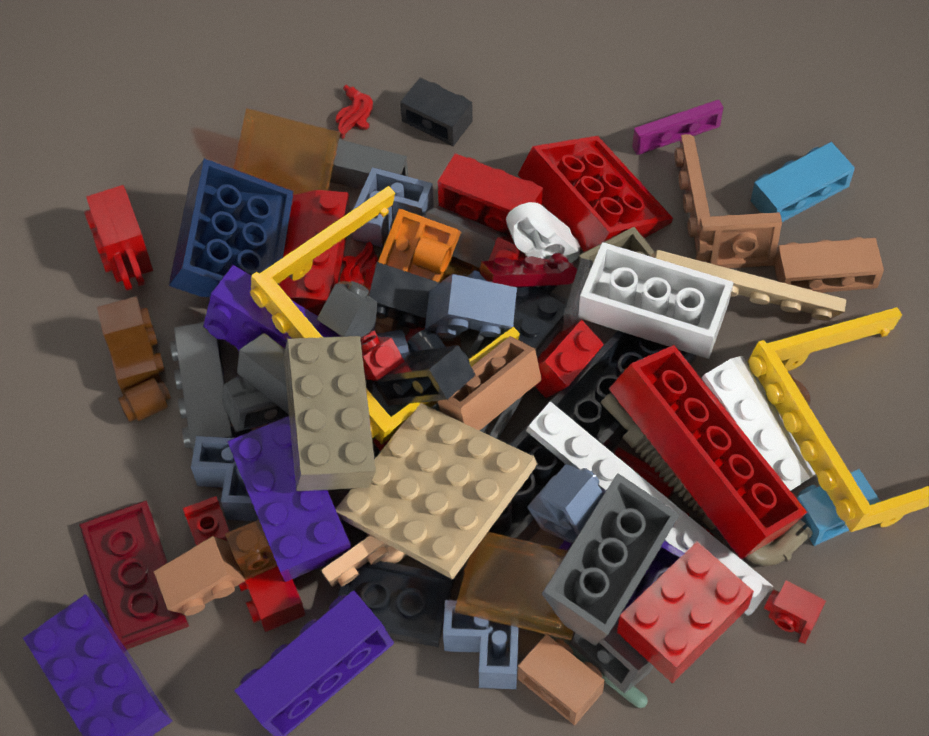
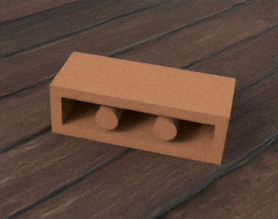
M855 237L850 240H821L815 243L803 244L792 242L786 245H779L774 263L778 282L820 293L878 288L884 272L876 238L864 239Z
M511 336L472 366L476 376L448 400L438 401L440 412L480 431L541 381L535 349Z

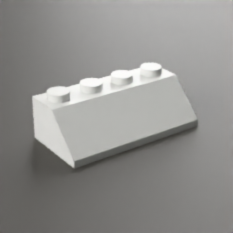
M743 356L732 358L701 377L703 382L790 491L815 475L808 461L803 458L792 434L786 430L775 406L768 400L763 386L757 377L753 375Z

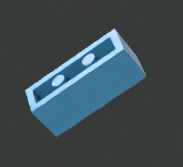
M830 142L821 148H813L807 155L796 161H788L781 169L771 174L760 176L754 182L750 201L760 213L780 212L782 222L849 187L855 167Z

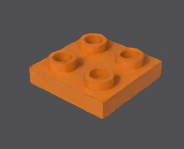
M399 208L378 262L441 283L461 231Z

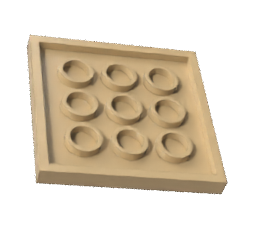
M420 403L414 413L404 421L375 458L376 472L370 487L352 488L335 510L339 519L453 579L537 466L534 456Z

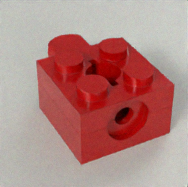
M124 185L86 196L90 209L84 211L105 272L112 271L116 283L123 281L126 291L132 289L129 279L133 277L136 278L139 287L145 285L142 274L153 271Z

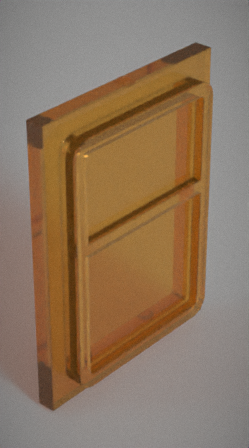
M246 108L234 169L294 191L293 195L313 190L328 191L341 132Z
M487 532L470 555L467 567L464 569L465 574L455 612L572 640L573 631L561 622L542 595L544 588L568 551Z

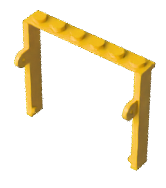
M389 186L260 274L256 272L251 275V297L260 308L266 307L272 314V321L281 333L287 332L291 338L322 337L280 288L278 283L288 276L293 281L302 278L309 272L313 259L377 215L386 216L389 212L387 208L393 205L395 192ZM513 326V328L497 337L492 343L470 358V366L472 367L508 337L511 336L518 340L520 333ZM366 389L372 438L376 437L383 444L397 432L404 421L414 413L420 403L432 408L438 401L410 403L390 417Z
M898 307L766 343L764 340L758 341L747 361L751 372L760 381L766 391L768 400L775 406L786 430L792 434L803 458L810 464L818 477L821 488L827 492L836 507L839 518L845 522L850 532L878 523L881 527H887L899 521L905 514L929 507V486L870 505L788 371L802 365L812 352L879 333L882 337L888 336L889 330H893L902 317Z

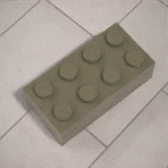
M360 336L288 339L284 353V367L296 491L370 487L376 469Z

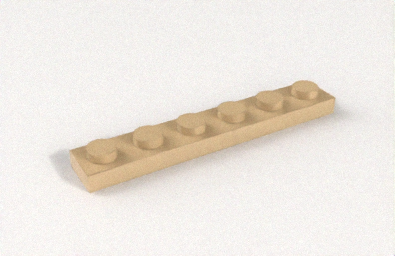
M657 250L650 255L653 258L734 282L731 297L738 296L739 294L750 297L749 301L755 304L767 305L773 303L781 305L780 309L786 312L798 313L804 311L812 313V318L822 321H829L831 318L845 312L847 299Z

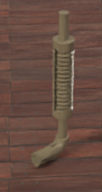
M611 393L608 394L601 401V404L628 431L622 438L631 448H636V453L641 452V458L646 457L645 462H650L649 466L651 468L655 467V473L660 472L659 477H664L663 481L669 482V487L674 486L673 491L678 492L679 497L683 496V502L688 501V507L693 506V512L698 511L697 516H702V521L712 531L716 527L713 522L707 517L689 491L685 489L682 482L662 459L661 455L641 432L640 428L620 405L618 400ZM799 520L783 535L745 558L753 564L765 567L778 565L783 561L788 562L792 558L791 554L810 538L813 533L807 527L796 536V533L805 525L802 520Z

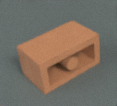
M214 536L154 571L167 609L186 616L201 612L205 608L206 603L215 598L230 595L234 592L235 586L246 581L242 570L233 556L228 541Z
M546 634L518 665L517 679L573 725H576L603 693L605 680L602 678V673L590 662L583 663L573 655V650L567 643L561 639L554 640Z

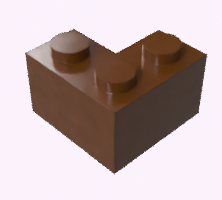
M137 296L98 306L97 311L102 332L111 354L116 379L122 395H125V390L153 377L157 383L161 382L159 373L165 372L161 353L154 354L153 346L158 344V340L148 308H140Z

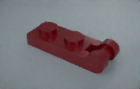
M554 253L549 259L529 256L525 260H511L498 257L494 261H481L480 274L486 281L512 287L569 285L574 283L579 276L578 269L569 263L562 253Z

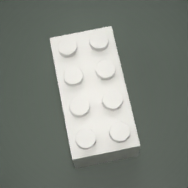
M602 242L580 295L578 318L669 347L675 345L679 350L709 359L729 305L734 282Z

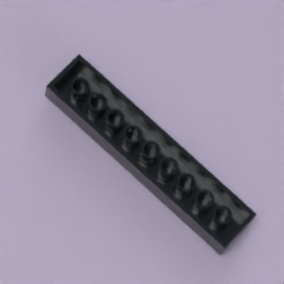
M618 330L571 384L561 390L550 402L608 450L612 451L628 431L601 404V401L608 394L611 393L613 395L609 388L630 364L664 350L669 346ZM679 350L690 365L696 360L697 355ZM528 426L509 445L534 456L537 466L455 576V578L478 596L540 530V526L529 511L528 506L551 478L556 476L566 465L526 431Z

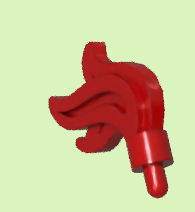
M344 85L343 89L346 91V96L352 101V104L341 109L335 118L336 123H339L338 129L341 139H344L346 133L356 125L362 130L369 129L370 124L366 121L373 110V100L371 97L360 93L355 87H349L348 85Z
M367 242L363 251L356 257L350 255L342 259L346 265L341 273L340 282L353 281L358 284H364L363 276L379 260L377 255H375L371 242Z

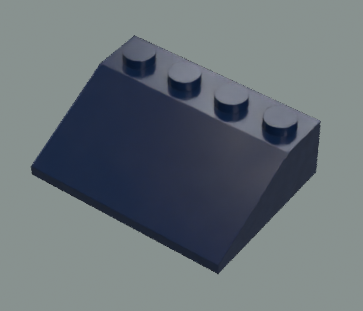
M204 158L190 177L169 286L197 296L210 297L213 290L233 265L249 275H253L256 272L260 274L282 259L294 191Z

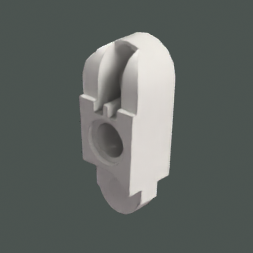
M535 202L524 203L515 207L507 215L506 223L516 247L523 251L526 256L549 259L554 253H562L569 263H572L579 257L581 248L578 240L572 235L570 228L541 204Z

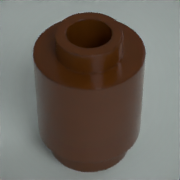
M153 377L125 390V395L117 398L127 420L131 422L137 419L139 422L167 409L166 401L170 400L171 396L163 381L157 383Z

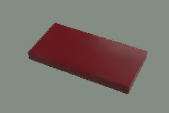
M147 500L79 524L109 623L126 649L189 627L186 615L167 609L154 574L155 570L167 564L168 561Z

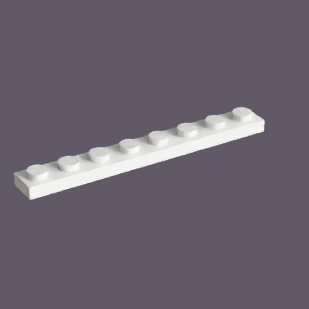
M549 402L528 426L526 431L565 464L579 470L586 468L593 472L600 481L598 485L603 494L616 474L619 473L680 514L665 542L686 552L698 541L754 591L750 605L744 612L748 616L755 611L773 587V585L552 402Z

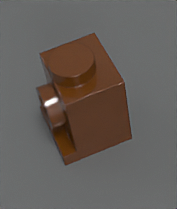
M259 520L225 534L233 556L246 580L278 566Z

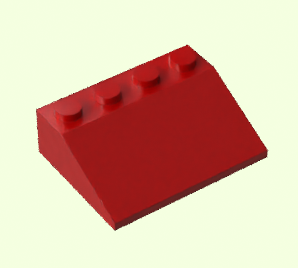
M599 136L532 146L517 174L520 179L532 181L536 185L543 187L542 204L549 212L570 228L572 235L578 240L584 253L632 227H635L641 236L646 238L669 225L674 219Z
M313 190L293 195L283 257L351 212L348 192ZM347 237L313 259L311 269L302 278L293 281L288 276L279 283L280 288L292 301L319 316L335 284L339 282Z

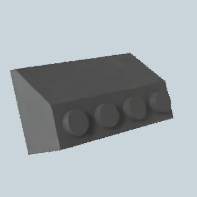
M617 473L542 592V595L561 622L594 646L603 640L611 631L680 514Z

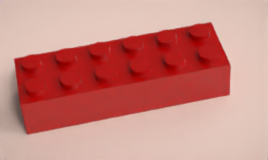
M675 345L630 364L609 388L620 405L627 411L641 432L651 442L662 459L668 464L685 489L689 491L741 560L783 535L808 513Z

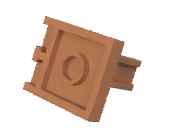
M689 134L681 135L680 148H675L674 158L675 166L681 167V171H679L680 190H685L686 192L683 195L684 213H690V218H688L689 237H694L695 260L725 268L774 266L782 226L780 212L710 217L695 138Z

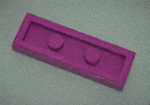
M718 99L635 127L632 148L636 155H640L681 141V135L689 134L695 136L719 128L724 107Z

